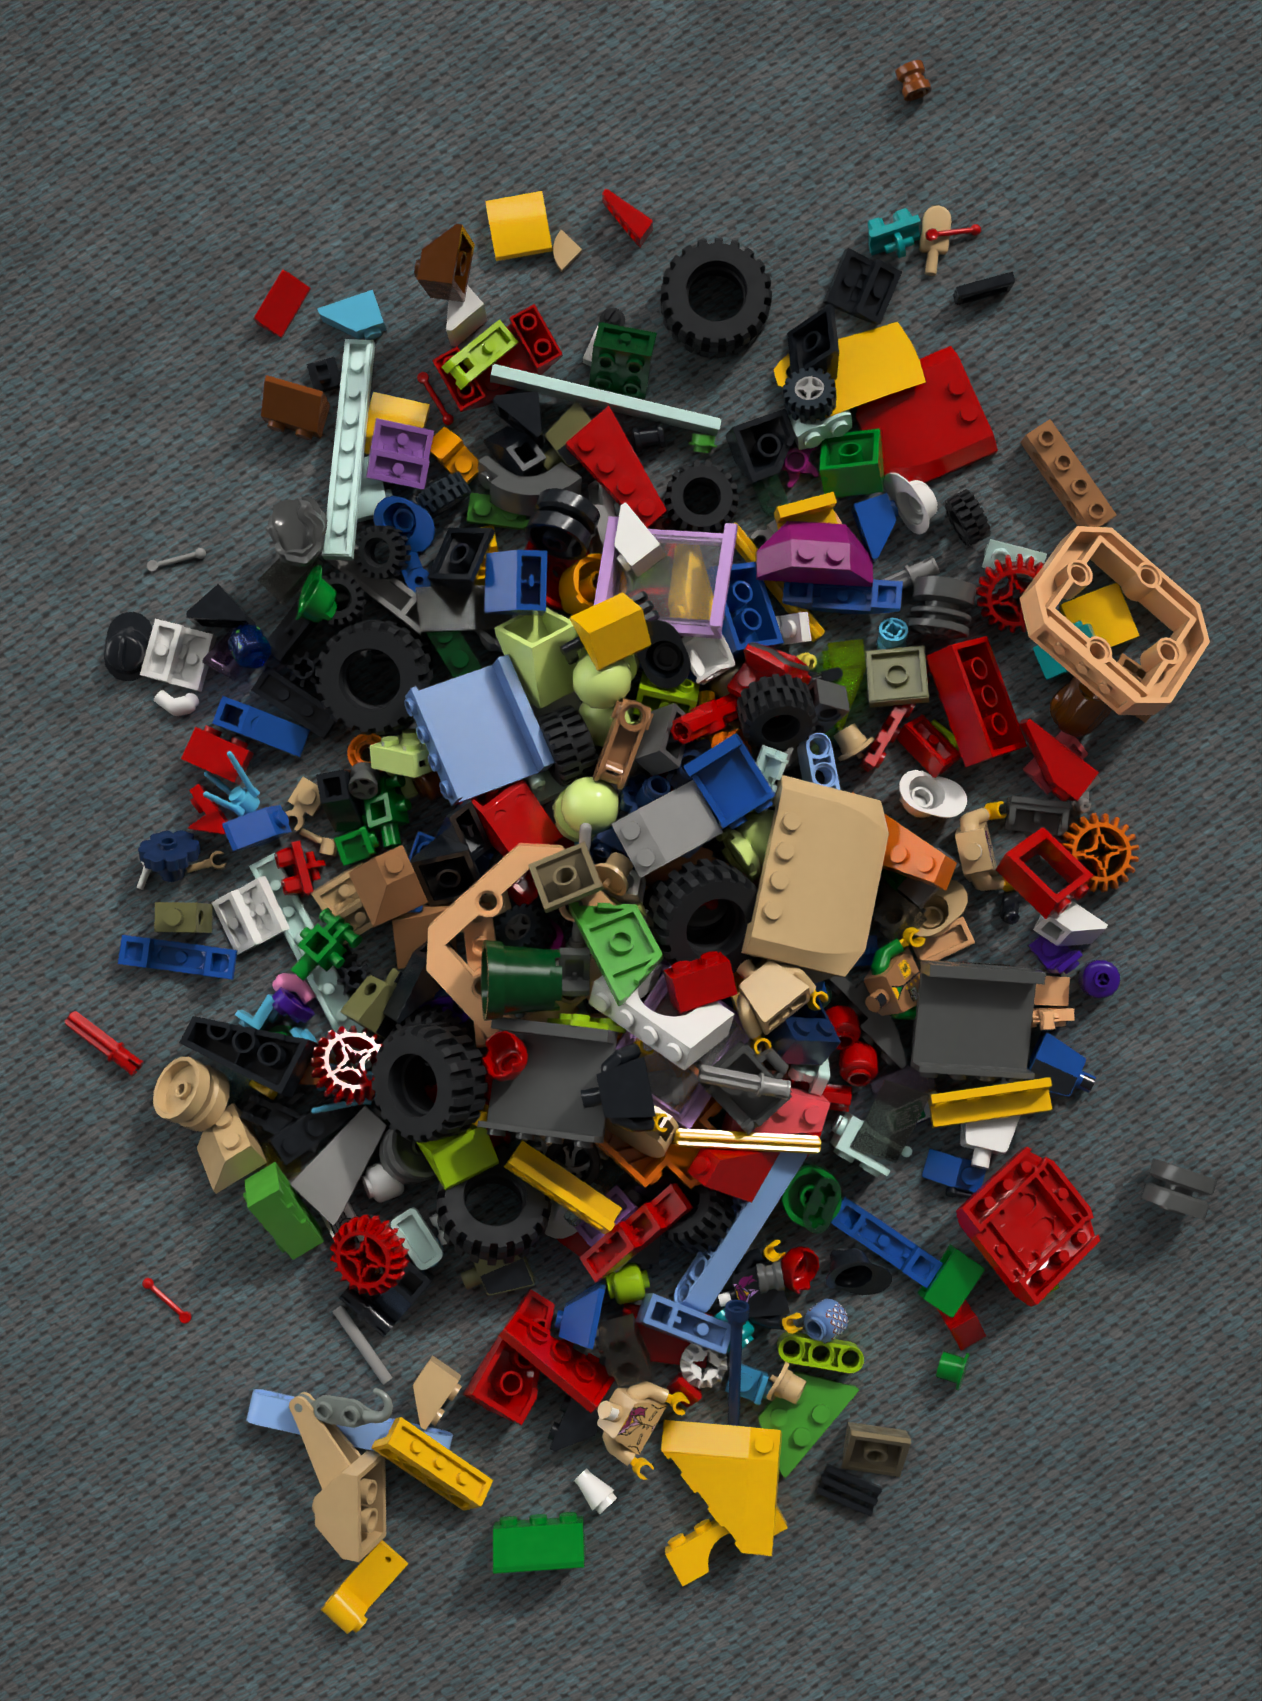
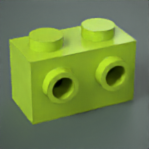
M643 671L636 701L650 707L651 711L675 703L685 713H690V709L697 705L700 684L686 679L677 687L661 688L650 682ZM634 708L633 714L640 715L639 710Z

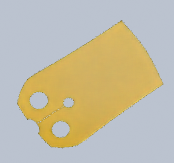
M898 322L838 339L837 379H834L837 401L835 410L832 409L830 416L926 383L916 350ZM789 354L774 368L777 384L781 387L785 385L786 379L789 378L786 374L787 368L790 366Z

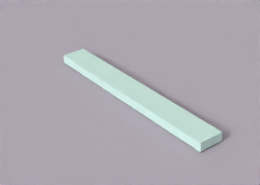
M345 339L326 514L328 521L322 556L325 560L354 559L375 353L374 340Z
M494 364L491 370L490 382L531 392L538 391L539 394L605 409L609 405L614 412L655 422L661 421L663 424L716 436L721 425L720 418Z
M275 853L249 867L255 879L266 876L290 927L289 930L283 933L298 961L305 954L298 946L303 940L300 937V933L306 927L312 930L314 925L298 894L284 895L281 880L288 878V875L284 868H277L274 858ZM318 965L307 977V980L333 1030L337 1033L339 1027L344 1026L347 1032H349L350 1027L355 1025L357 1033H361L365 1028L340 1012L351 997L349 993L345 996L343 995L345 985L337 984V980L341 978L337 969L332 966L326 972ZM367 1030L368 1033L366 1034V1036L371 1038V1035ZM351 1047L355 1051H361L357 1048ZM370 1060L364 1065L365 1070L372 1067ZM351 1063V1065L353 1066V1069L356 1068V1066L358 1065V1063H356L355 1065H354L353 1063Z

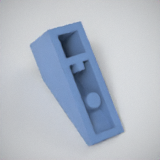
M654 1293L645 1294L635 1320L636 1323L712 1351L726 1354L730 1342L731 1325L729 1323Z

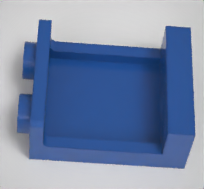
M738 733L733 734L683 766L689 777L692 776L717 816L722 829L729 825L731 830L748 821L744 816L755 809L759 814L773 805L770 799L775 797L776 794Z

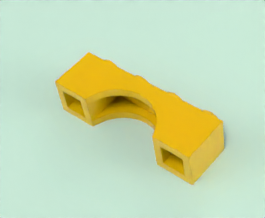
M777 1504L774 1536L788 1528L786 1520ZM705 1519L694 1526L695 1531L686 1536L680 1533L667 1542L668 1546L665 1547V1555L682 1587L709 1572L708 1558L713 1545L721 1537L730 1534L726 1527L722 1528L716 1520L710 1521Z

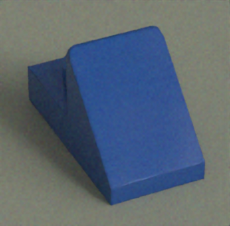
M929 1148L921 1177L953 1188L957 1187L976 1192L983 1184L986 1169L971 1166L972 1160Z

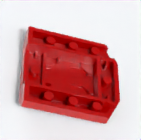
M952 346L919 359L926 383L856 407L855 420L860 431L880 428L884 477L891 472L903 476L909 482L919 480L926 484L997 453L998 449L992 429L961 360Z
M1024 1147L956 1210L960 1227L1014 1296L1032 1307L1038 1305L1101 1240L1099 1234H1094L1091 1219L1094 1217L1090 1206L1057 1164L1047 1157L1041 1158L1030 1152L1032 1149L1029 1147Z

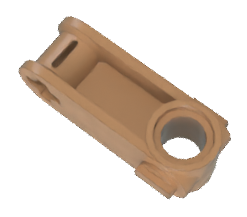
M622 698L621 701H616L611 714L613 721L594 771V781L601 779L617 785V789H623L644 731H648L654 715L651 713L650 707L644 706L636 700ZM634 707L639 710L640 717L638 721L630 724L625 720V713L629 708ZM606 770H609V771H612V772H615V773H618V774L615 775V774H612V773H610V772H607Z

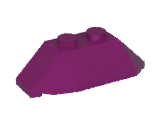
M787 521L757 550L756 580L872 587L873 560L846 524Z

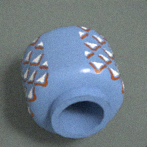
M821 1300L805 1313V1330L810 1338L822 1341L823 1343L831 1342L847 1329V1313L835 1300Z

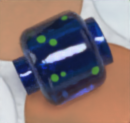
M244 624L235 628L228 640L229 650L238 665L243 668H259L263 666L272 652L271 645L264 632L255 625Z

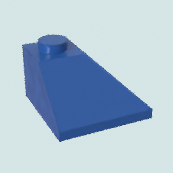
M600 1280L568 1301L565 1304L564 1311L558 1310L554 1328L560 1329V1338L585 1348L593 1349L606 1281Z

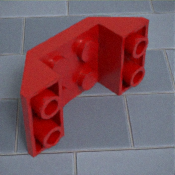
M535 304L509 318L510 325L507 326V329L519 342L494 364L542 375L563 356ZM458 346L432 360L460 412L487 406L493 403L496 395L509 394L518 389L490 382L493 366L491 365L463 390H460L455 384L457 380L441 368L460 351ZM463 362L459 364L465 373L469 371Z

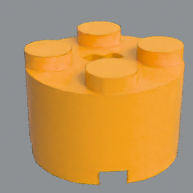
M590 554L563 572L559 581V596L561 606L566 613L575 615L594 606L602 554ZM623 570L618 594L622 592L626 594L627 580Z

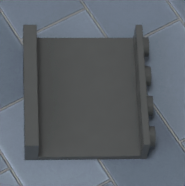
M921 960L910 1067L920 1072V1076L927 1078H937L939 1073L948 1074L949 1078L966 1080L967 1075L977 1076L978 1080L989 1082L995 1081V1077L1006 1078L1005 1081L1011 1083L1021 1082L1024 1079H1034L1035 1073L1027 1069L1035 989L1036 984L1045 985L1046 972L1026 967Z
M505 1017L499 1020H492V1029L508 1031L523 1041L527 1049L528 1061L524 1070L514 1080L500 1082L493 1078L487 1121H478L477 1127L488 1128L487 1134L505 1137L506 1131L516 1132V1138L534 1140L535 1135L545 1136V1142L563 1144L564 1139L575 1140L574 1146L593 1148V1143H604L607 1118L604 1117L603 1107L600 1105L584 1109L581 1090L598 1087L596 1074L600 1073L601 1064L616 1050L618 1032Z

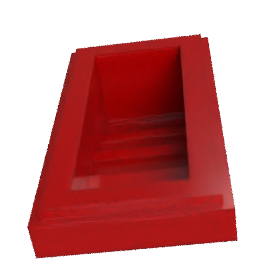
M605 189L602 192L604 206L636 245L641 248L653 231V220L609 189Z

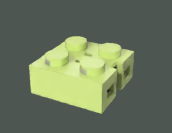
M415 728L405 729L402 731V734L397 736L383 737L381 742L370 745L371 768L413 778L432 771L428 762L429 752L425 743L422 744L419 741Z

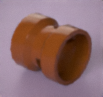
M922 60L905 63L895 71L897 80L903 83L901 92L905 101L924 97L932 90L929 80L923 75L925 67Z

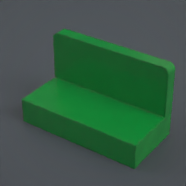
M950 1244L939 1260L943 1265L927 1288L921 1286L917 1293L949 1317H954L985 1269Z

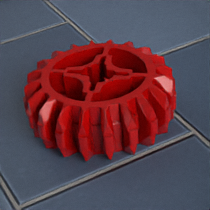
M1018 554L1016 561L1012 562L1010 555H1006L1005 564L1002 565L996 559L994 561L996 569L986 567L985 573L988 577H979V583L982 587L976 588V594L981 596L977 599V606L983 607L981 610L983 617L990 616L988 619L990 625L999 621V630L1003 631L1006 625H1009L1010 633H1015L1016 626H1021L1022 632H1026L1027 628L1021 603L1018 605L1016 598H1013L1012 583H1015L1016 589H1019L1021 597L1031 582L1020 581L1016 574H1025L1034 579L1044 563L1039 562L1033 567L1034 557L1032 556L1026 562H1023L1022 554ZM1007 576V585L998 589L997 593L992 594L995 585ZM1000 603L1001 606L1009 605L1014 608L1016 613L1005 612L995 604Z
M355 1025L350 1027L349 1032H347L344 1026L339 1027L337 1033L330 1030L326 1035L327 1038L321 1037L318 1042L319 1047H315L312 1052L315 1058H312L310 1061V1066L316 1069L312 1071L311 1075L312 1078H320L316 1083V1088L325 1086L327 1089L324 1092V1096L328 1097L331 1093L336 1095L334 1098L335 1103H339L341 1098H345L347 1106L351 1105L354 1099L358 1105L364 1103L365 1098L372 1101L376 1096L375 1090H372L371 1082L374 1080V1074L369 1081L364 1065L370 1060L373 1068V1064L378 1060L375 1058L379 1048L384 1046L382 1045L383 1043L378 1045L375 1043L378 1038L377 1034L372 1035L371 1038L366 1036L368 1033L367 1028L363 1029L361 1033H357ZM351 1047L357 1048L361 1051H355ZM331 1051H334L336 1054L335 1059L338 1063L333 1071L329 1065V1054ZM347 1062H349V1064L353 1063L354 1065L358 1063L355 1069H353V1066L352 1068H349L348 1066L344 1068ZM341 1080H347L351 1084L344 1083Z
M369 1214L353 1217L348 1223L345 1222L341 1225L340 1229H338L339 1231L333 1237L335 1242L329 1248L335 1253L330 1261L337 1263L333 1272H341L343 1276L340 1282L347 1280L350 1283L349 1290L358 1287L359 1295L365 1294L367 1291L370 1296L377 1293H386L389 1290L388 1288H394L397 1285L395 1280H400L405 1275L403 1269L408 1265L409 1260L404 1256L408 1254L409 1249L402 1247L401 1244L404 1243L405 1238H398L396 1234L399 1228L391 1229L389 1227L390 1220H385L381 1223L379 1215L371 1218ZM355 1236H364V1241L354 1242ZM376 1268H385L384 1274H375Z

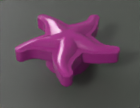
M793 446L790 447L781 471H787L789 482L787 486L789 489L793 488L801 474H811L814 478L819 476V472L808 461L811 452L816 450L817 447L802 450Z

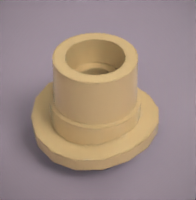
M855 723L851 724L834 735L842 753L838 760L843 761L857 755L858 759L864 756L862 751L867 749L875 739L873 736L867 739Z
M614 852L605 863L595 864V867L602 881L603 888L612 894L623 896L628 891L627 877L633 868V864L625 855Z
M785 1362L779 1376L776 1377L772 1374L770 1378L775 1383L768 1392L767 1399L773 1401L776 1397L783 1398L796 1405L807 1381L788 1370L789 1363Z

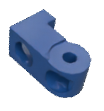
M406 551V555H411V559L404 562L408 565L407 569L401 570L408 588L419 596H425L430 593L433 585L428 579L429 572L423 569L418 554L421 552Z

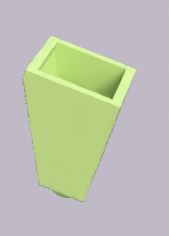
M546 607L544 616L518 615L494 628L504 655L509 654L529 703L541 709L574 692L573 670L580 661L581 649L577 651L579 660L571 665L568 664L560 650L561 645L578 637L570 619Z

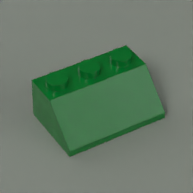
M575 1512L561 1513L559 1518H547L546 1514H535L529 1516V1520H517L516 1516H505L499 1519L500 1522L494 1523L493 1574L585 1567L584 1517L577 1516Z

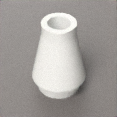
M587 1468L574 1480L592 1511L595 1509L601 1514L617 1499L613 1494L614 1489L593 1475Z

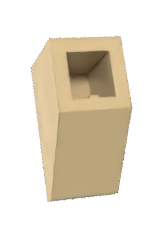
M433 1355L413 1384L420 1427L424 1430L427 1429L430 1423L436 1426L445 1412L441 1408L447 1398L453 1401L462 1387L458 1384L462 1375Z

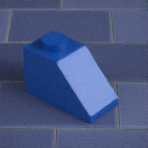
M887 493L855 503L851 509L863 546L871 555L873 563L877 561L896 523V517L899 516L895 501L893 499L889 500Z
M281 805L265 807L222 824L233 851L262 846L292 832L288 816L283 811Z

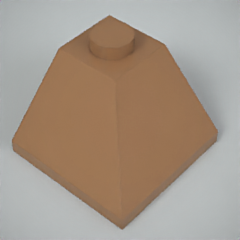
M403 845L378 855L349 872L373 928L428 903Z

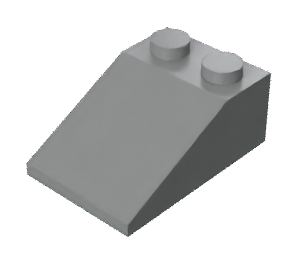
M694 780L611 824L640 878L723 833Z

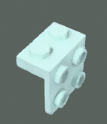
M848 1112L845 1113L844 1117L839 1115L831 1129L834 1132L830 1143L835 1147L833 1152L853 1163L854 1159L861 1161L859 1166L878 1178L881 1173L888 1176L890 1173L888 1168L850 1147L863 1121Z

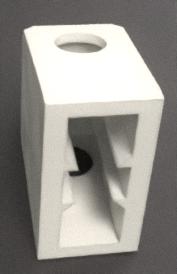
M1020 1116L961 1124L960 1145L974 1149L971 1166L989 1169L991 1154H1006Z

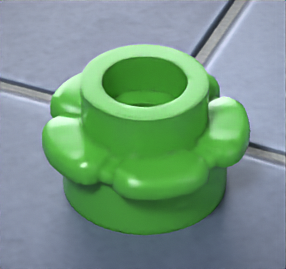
M692 433V441L689 442V445H694L693 451L711 453V448L717 447L715 445V436Z

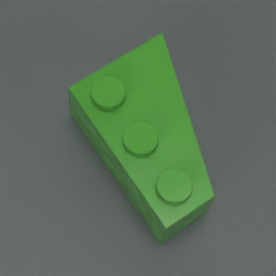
M276 1162L244 1180L246 1192L243 1193V1196L247 1202L248 1209L273 1236L282 1253L286 1252L294 1260L324 1242L322 1228L298 1193L290 1185L291 1183Z

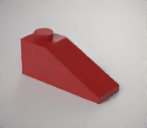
M1030 718L1022 719L1019 725L1046 782L1054 788L1051 792L1064 802L1067 800L1078 801L1099 772Z

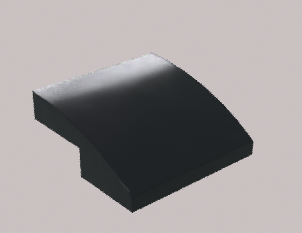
M847 248L844 250L823 303L827 305L832 304L837 310L866 322L880 325L902 271L879 259L873 261Z

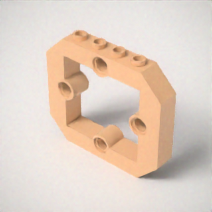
M1077 526L1060 541L1041 570L1019 598L1029 638L1118 715H1155L1169 705L1210 643L1200 604L1119 533L1109 527ZM1089 559L1121 586L1127 598L1141 603L1173 631L1170 638H1161L1141 654L1140 663L1146 672L1141 682L1112 658V649L1105 639L1098 636L1089 638L1055 609L1061 599L1069 600L1074 598L1092 582L1093 573L1087 565Z
M517 844L433 920L428 927L426 971L488 1038L499 1032V1030L491 1028L492 1020L484 1021L481 991L476 987L477 981L481 979V969L474 972L448 942L478 915L486 918L497 915L502 909L504 901L503 892L529 870L528 865L565 850L562 845ZM603 890L580 899L583 906H597L598 903H610L617 906ZM485 893L493 894L497 899V904L492 908H485L480 903V897ZM566 906L559 908L561 915L565 919L575 922ZM590 956L589 996H562L561 1001H555L560 1006L559 1011L527 1013L522 1020L547 1022V1018L559 1019V1013L576 1014L579 1011L577 1005L585 998L588 1001L590 1000L593 983L602 976L593 956ZM514 1014L503 1015L505 1018L517 1019Z

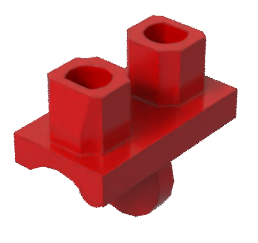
M300 840L291 842L287 848L276 852L274 858L278 869L289 866L293 867L295 876L281 880L284 895L300 894V898L309 896V893L313 892L308 872L310 871L312 881L320 880L321 877L318 869L325 867L326 864L325 860L316 861L314 851L305 853L308 862L306 863Z

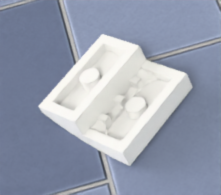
M155 619L140 675L202 692L217 636L186 628L179 624Z
M266 876L259 877L212 902L233 950H238L237 955L290 929Z

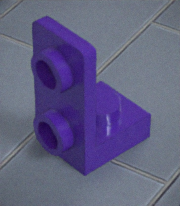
M1041 935L1027 945L1049 973L1062 974L1064 972L1068 974L1080 964L1077 960L1083 956L1079 950L1070 951L1067 946H1056Z

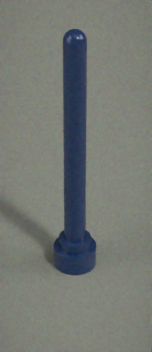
M730 1300L725 1304V1318L731 1325L727 1425L739 1426L743 1325L749 1319V1304L743 1300Z

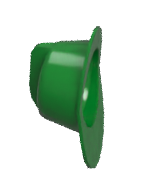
M319 564L312 569L304 583L299 598L296 620L301 617L319 623L323 619L332 620L337 609L335 602L337 592L322 578V566Z

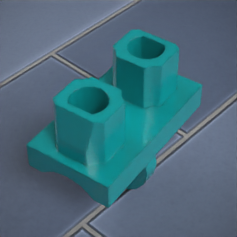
M904 208L893 214V223L885 225L882 218L879 217L869 220L868 248L871 256L884 251L886 254L895 251L898 258L905 257V248L914 245V241L920 240L921 237L919 231L921 221L918 214L912 216L908 209Z

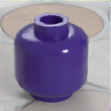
M1092 960L1081 968L1078 975V983L1086 995L1093 998H1106L1117 991L1120 984V974L1112 963L1105 960Z

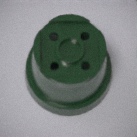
M484 940L481 956V1003L484 1021L499 1020L503 1018V1015L559 1011L560 1006L555 1002L562 1000V966H556L555 958H561L559 949L503 946V943L500 941Z

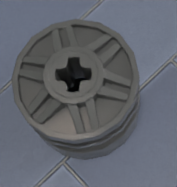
M916 577L912 598L923 603L924 606L910 608L909 613L917 618H910L908 620V629L936 639L967 638L970 629L962 624H969L972 617L959 611V609H967L974 606L977 587L969 582L949 577Z

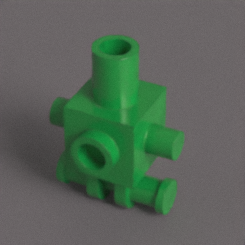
M395 774L393 777L388 775L381 777L378 781L377 794L371 799L364 800L366 813L362 815V820L370 829L381 830L384 849H394L401 846L398 827L409 824L407 811L411 809V802L409 799H405L404 795L396 794L395 788L404 787L406 784L405 777L399 774Z
M329 908L324 909L319 915V920L327 924L324 928L317 923L312 930L306 927L300 933V937L303 940L298 946L305 954L290 970L302 981L318 965L326 972L332 966L340 968L345 962L341 956L347 951L342 946L344 941L346 940L351 948H356L362 941V937L353 932V926L345 923V919L340 915L335 916Z

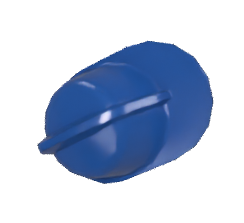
M397 496L386 497L377 504L373 519L375 526H393L394 529H400L402 531L400 536L408 538L405 545L411 546V550L408 551L421 552L431 545L434 539L435 527L428 511L413 501Z

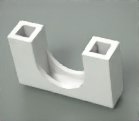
M661 963L657 965L621 1006L617 1005L603 975L594 981L589 1004L683 1070H686L729 1034L734 1013L716 1001L697 1007L687 1015L677 1017L658 1014L643 1004L640 999L652 991L659 980L662 969Z

